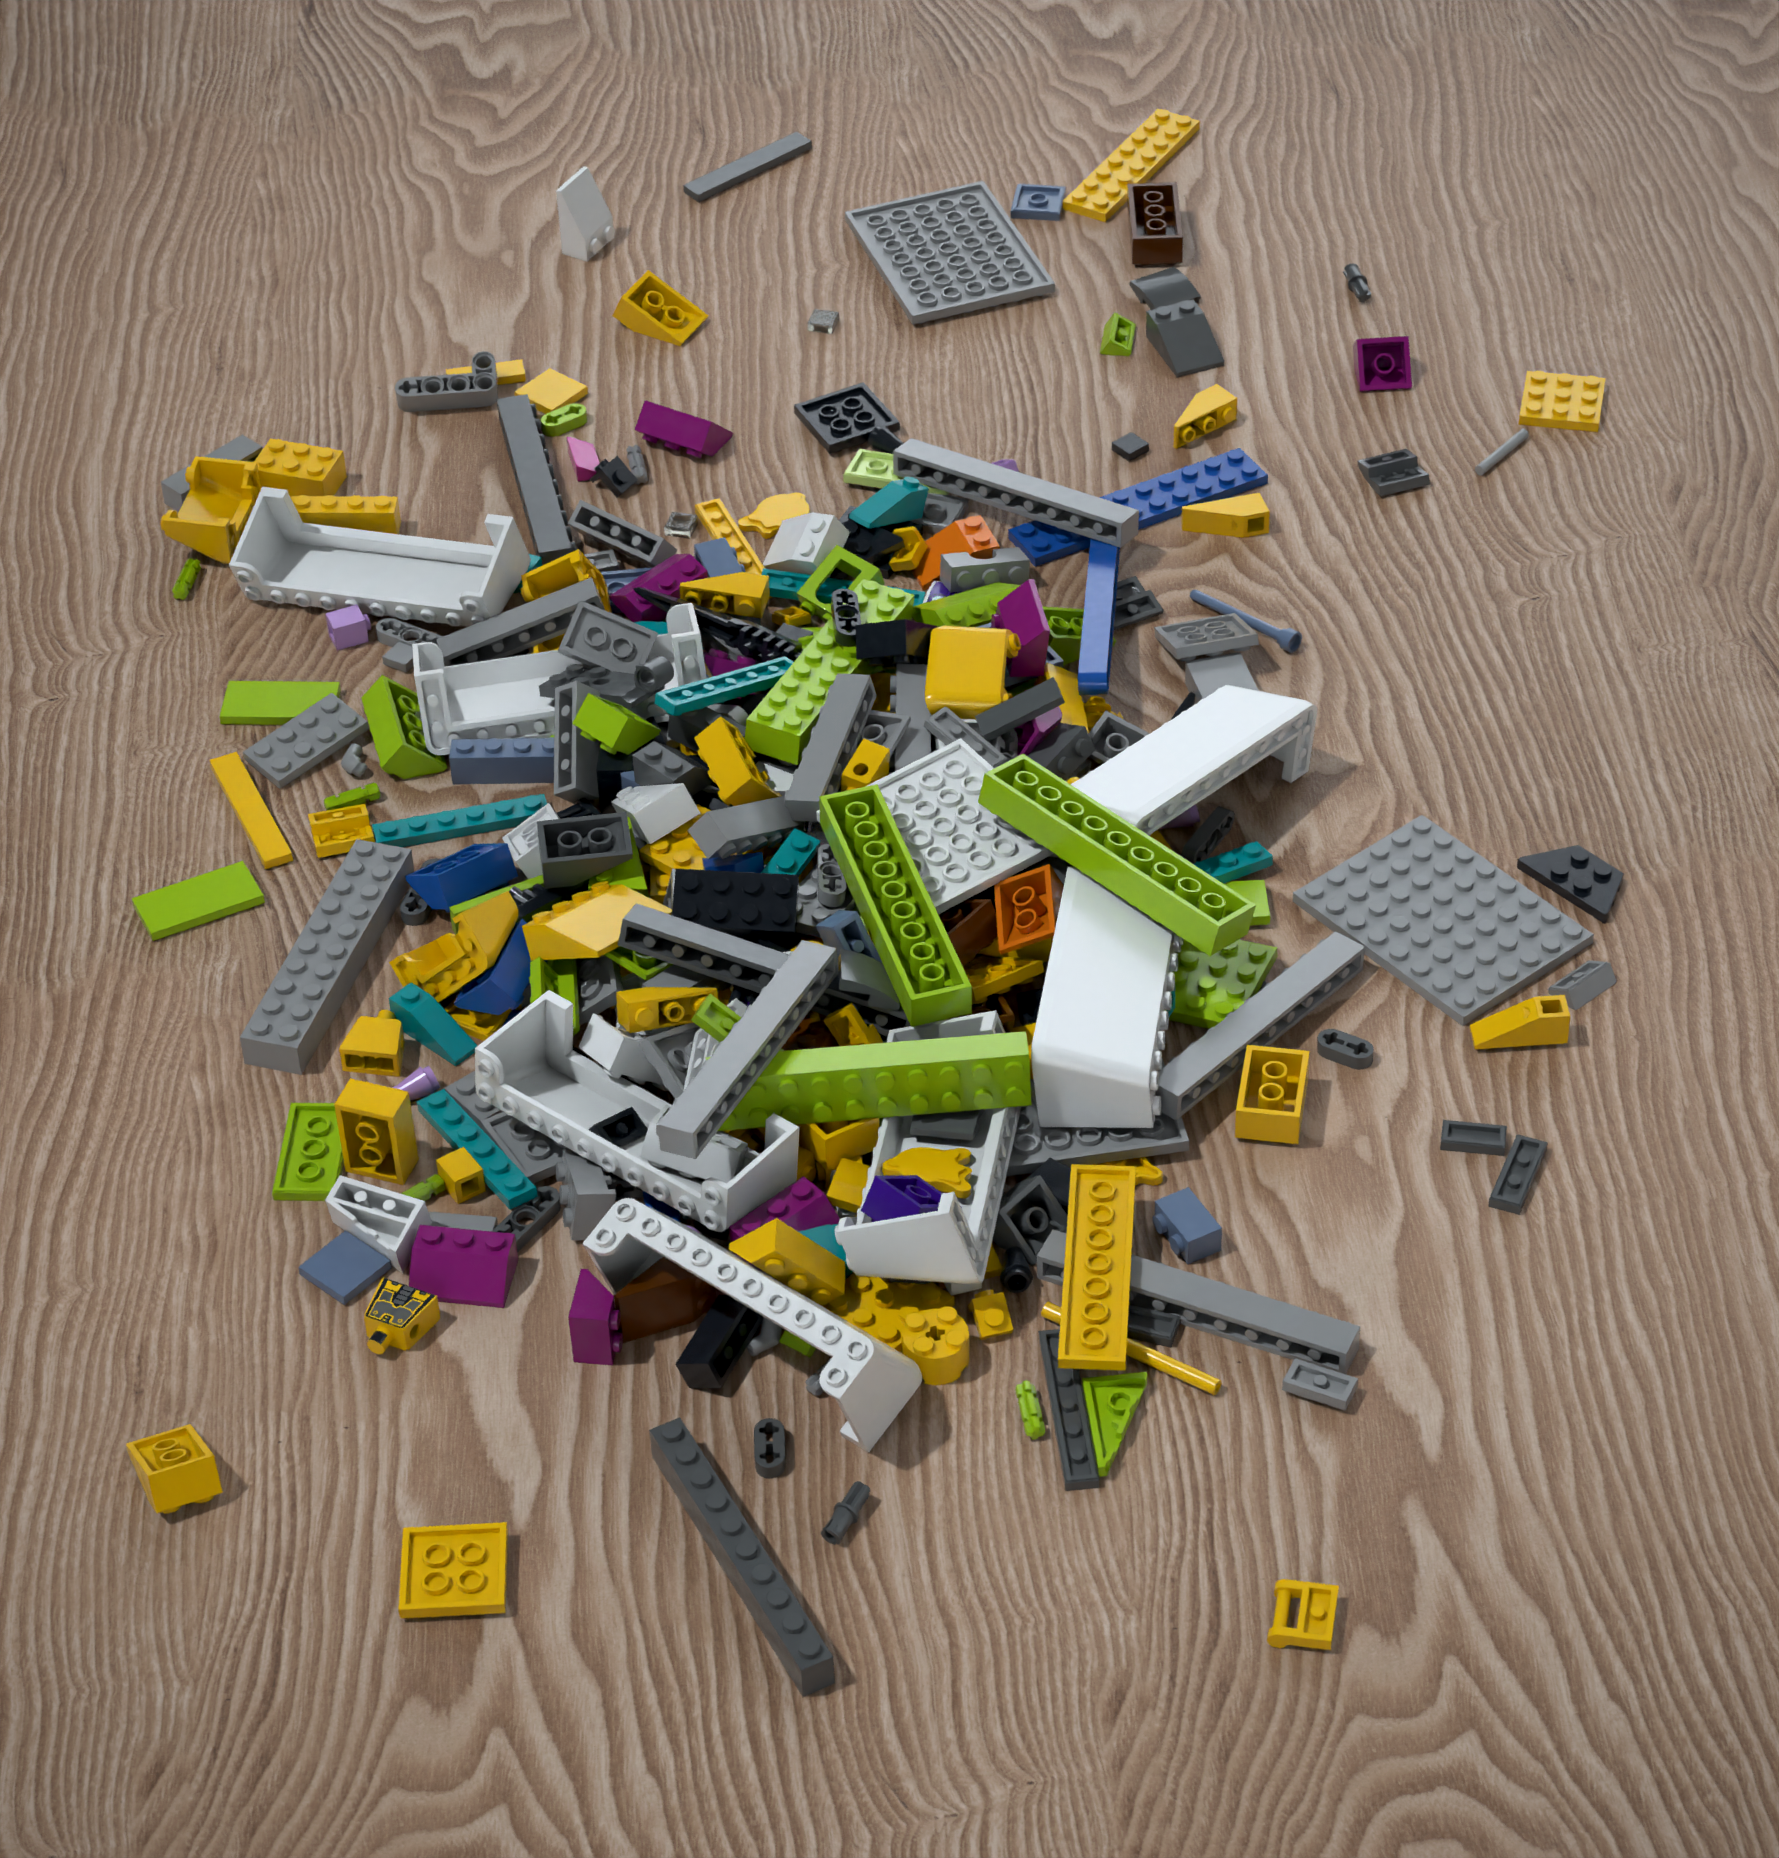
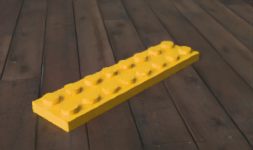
M1157 109L1063 200V210L1106 222L1127 202V184L1146 183L1200 129V121L1186 115L1169 112L1166 109Z
M1071 1164L1058 1368L1126 1371L1136 1166Z

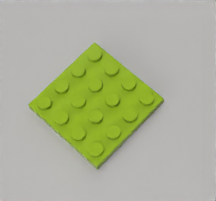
M1184 939L1183 945H1181V952L1177 953L1178 970L1174 972L1175 1009L1170 1015L1169 1020L1208 1029L1218 1025L1230 1012H1234L1249 997H1253L1258 993L1278 957L1277 947L1239 939L1209 956Z

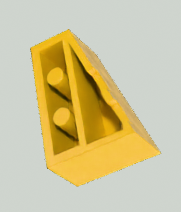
M721 716L694 738L699 747L697 753L708 765L709 770L707 773L712 781L718 785L720 789L718 795L726 805L732 804L737 806L782 796L780 793L770 789L766 783L770 779L767 772L763 771L760 773L753 761L756 756L738 728Z

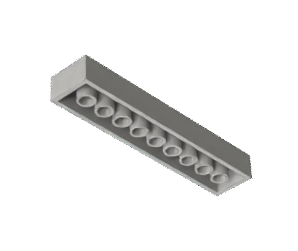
M356 839L240 1036L245 1064L302 1075L409 887L405 876L415 872L411 849Z

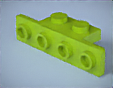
M538 957L530 962V1003H533L548 990L572 1002L574 1036L580 1031L576 959L548 960L546 963L541 957Z

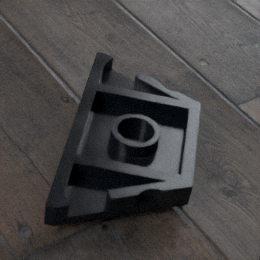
M852 519L842 523L850 532L843 548L870 564L905 547L901 537L880 527L868 529ZM835 568L829 578L842 580L849 575Z
M1579 845L1523 856L1517 861V868L1602 923L1605 924L1608 921L1610 909L1614 906L1617 892L1620 891L1623 883L1624 873Z

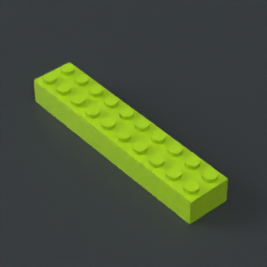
M864 579L854 589L858 597L861 624L902 619L912 620L913 594ZM832 617L746 719L745 740L752 751L798 765L802 760L803 749L807 748L810 741L811 730L816 726L819 719L820 708L824 706L827 700L828 689L830 685H833L837 673L870 675L877 667L868 666L867 661L857 660L856 646L845 647L835 641Z
M1021 754L984 774L978 799L979 804L1011 824L1015 829L1020 830L1035 840L1036 843L1055 853L1059 858L1079 869L1082 873L1102 884L1106 889L1126 900L1130 905L1135 906L1153 920L1161 923L1177 936L1182 937L1197 947L1201 952L1212 956L1248 934L1256 907L1254 903L1025 754Z
M878 784L819 796L820 825L910 1026L914 1027L972 1014L971 983Z
M1026 1031L778 1051L718 1131L766 1127V1119L773 1113L798 1125L1031 1106L1030 1060Z

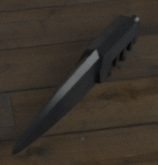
M642 587L633 588L638 595L667 613L675 605L691 603ZM692 603L699 629L725 641L727 646L738 648L744 656L750 655L754 657L761 654L760 660L763 662L785 656L794 662L802 653V643L754 622L731 618Z
M589 879L575 886L544 889L543 886L537 883L533 885L532 891L528 889L521 891L515 886L512 887L509 893L518 908L519 916L517 922L523 919L528 923L533 920V915L553 910L552 906L554 904L571 901L572 895L588 890Z

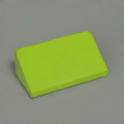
M1114 312L1104 326L1100 354L1130 356L1136 324Z

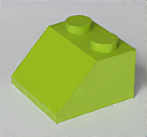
M590 693L587 694L572 723L582 729L580 735L593 742H596V740L601 741L600 747L614 755L617 751L629 755L658 736L661 729L622 705Z

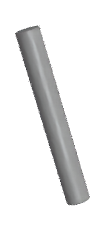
M1521 429L1475 467V472L1478 475L1486 473L1527 439L1529 432L1526 429Z

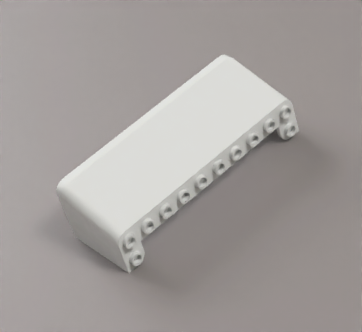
M262 487L229 563V567L244 595L254 601L267 600L278 604L290 603L302 607H321L326 610H339L358 605L362 613L373 614L378 617L391 616L402 620L414 619L427 623H446L451 626H471L502 612L521 582V575L527 572L531 558L516 522L510 516L487 514L484 523L494 546L303 523L287 490Z
M693 604L675 605L669 609L666 615L668 633L657 636L646 661L648 662L656 656H662L672 664L674 677L669 683L665 684V688L661 691L707 679L701 634ZM432 642L412 644L414 679L426 747L435 755L450 754L451 741L456 739L549 738L551 735H554L555 698L540 697L539 685L548 681L550 676L562 673L566 670V667L573 664H581L583 668L592 669L594 667L560 654L558 650L445 667L442 650L437 644ZM656 694L633 708H627L631 712L639 714L643 719L654 716L656 723L669 721V714L654 703Z
M1225 685L1218 688L1208 697L1201 699L1197 704L1183 711L1169 722L1164 723L1160 728L1147 734L1132 746L1127 747L1115 757L1108 759L1104 764L1090 771L1081 779L1071 783V785L1150 836V834L1269 755L1284 762L1282 779L1290 783L1307 773L1310 764L1317 707L1302 699Z
M1068 866L1031 1047V1064L1039 1127L1153 1128L1155 1115L1161 1114V1097L1155 1096V1090H1158L1159 1075L1156 1070H1161L1162 1052L1159 1050L1165 1049V1031L1163 1030H1168L1169 1023L1168 1011L1166 1010H1171L1172 1007L1171 991L1175 989L1174 972L1178 970L1177 953L1181 952V945H1183L1184 939L1177 936L1161 923L1153 920L1135 906L1130 905L1126 900L1106 889L1102 884L1082 873L1074 866Z
M550 990L475 1048L476 1093L481 1100L490 1103L504 1111L507 1115L513 1116L532 1129L543 1133L555 1142L566 1146L581 1157L596 1163L606 1171L619 1176L631 1185L649 1193L657 1200L663 1201L711 1230L722 1232L728 1229L735 1222L797 1181L800 1127L775 1113L766 1119L764 1151L760 1154L747 1147L741 1171L727 1184L715 1177H709L708 1179L700 1177L688 1178L679 1174V1170L670 1167L659 1168L649 1164L647 1159L640 1157L646 1136L619 1148L589 1131L588 1129L594 1124L630 1107L634 1108L648 1128L650 1121L665 1105L672 1107V1105L622 1077L615 1078L603 1072L604 1067L573 1051V1003Z
M995 1010L914 1027L909 1026L889 1030L886 1043L1005 1033ZM1021 1106L985 1109L979 1119V1132L973 1141L910 1134V1126L913 1115L884 1117L882 1126L878 1128V1141L876 1147L873 1148V1160L871 1167L868 1168L867 1184L862 1190L863 1199L861 1207L857 1210V1223L854 1225L850 1217H843L835 1227V1238L837 1243L843 1246L848 1268L853 1270L857 1276L958 1284L983 1282ZM918 1147L940 1150L965 1148L971 1152V1160L965 1165L972 1169L971 1179L967 1181L971 1185V1195L968 1198H957L955 1192L941 1194L938 1211L871 1222L872 1218L861 1211L874 1177L884 1176L882 1165L886 1160L894 1158L905 1150Z
M624 1198L617 1201L582 1243L614 1295L664 1256L832 1357L820 1374V1385L825 1393L836 1399L847 1419V1422L840 1430L842 1437L868 1453L922 1382V1373L914 1360L796 1290L789 1288L688 1226L635 1199Z

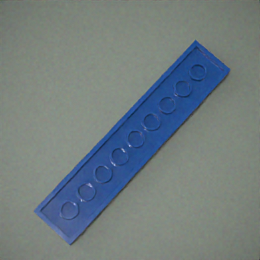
M1237 448L1099 498L1139 510L1138 530L1181 515L1182 506L1226 499L1268 484V475L1241 448ZM1036 520L1008 530V539L1024 552L1035 567L1090 547L1091 538Z

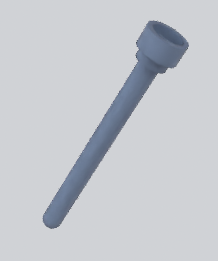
M1192 590L1190 592L1192 600L1223 615L1237 614L1251 628L1276 639L1280 648L1290 653L1295 652L1301 644L1302 634L1292 628L1281 630L1199 590Z

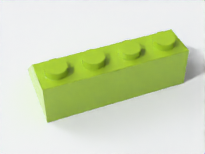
M996 582L913 606L912 617L916 622L939 627L944 625L977 627L991 623L992 614H996L997 603L1020 585Z
M381 675L361 697L365 709L364 713L367 716L370 727L369 730L372 733L375 749L379 757L380 767L387 774H395L402 779L443 772L447 768L444 755L431 753L425 744L417 693Z

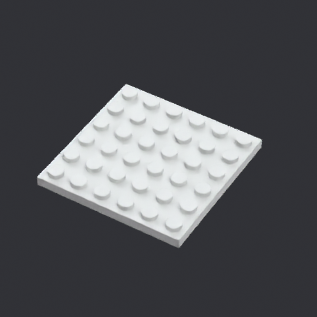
M961 738L867 785L878 784L938 914L1054 854L978 803L984 774L994 768ZM820 810L816 811L817 821L820 823Z

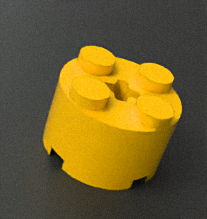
M944 1306L940 1309H927L918 1313H911L905 1318V1324L902 1329L903 1354L917 1363L925 1384L945 1385L954 1382L961 1377V1372L969 1365L968 1326L953 1307Z

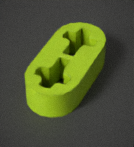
M572 403L541 417L542 433L549 437H556L585 425L587 422L586 407L582 404Z

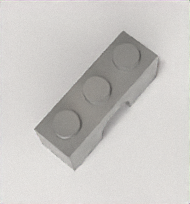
M1019 547L993 549L991 559H977L970 556L968 552L941 554L940 581L950 593L968 591L996 582L1021 585L1029 579L1030 559Z

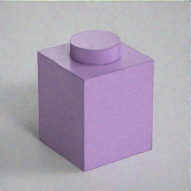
M358 605L325 613L328 634L337 651L369 642L367 630H371L370 621L367 614H362Z

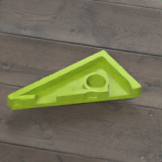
M1147 1372L1082 1378V1389L1099 1477L1107 1476L1147 1386Z

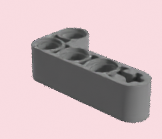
M487 351L476 353L472 358V373L400 379L395 384L398 407L405 412L486 407L495 404L498 399V380L494 356Z

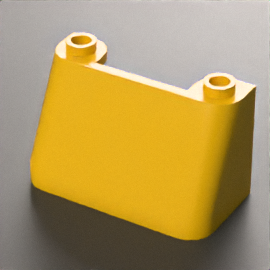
M195 456L191 466L187 467L185 479L186 482H189L190 490L178 514L176 510H168L166 514H163L161 530L165 532L167 537L220 563L229 564L261 491L257 462Z
M579 549L521 575L523 587L520 590L523 599L527 603L592 577L605 611L612 613L608 589L603 575ZM565 634L535 645L533 653L558 650Z
M944 625L932 629L925 684V702L930 714L933 715L946 706L960 719H976L975 716L1012 698V694L1007 693L1004 688L1006 657L1014 658L1018 655V650L1021 649L1018 635L1012 633L1009 629Z
M506 891L452 918L455 924L459 923V930L456 935L452 933L444 934L426 945L394 958L389 963L402 986L405 987L412 982L432 995L440 1003L491 969L518 920L517 905L509 891Z

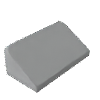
M1589 960L1550 986L1547 990L1550 995H1565L1568 1007L1578 1010L1616 983V978L1609 962Z

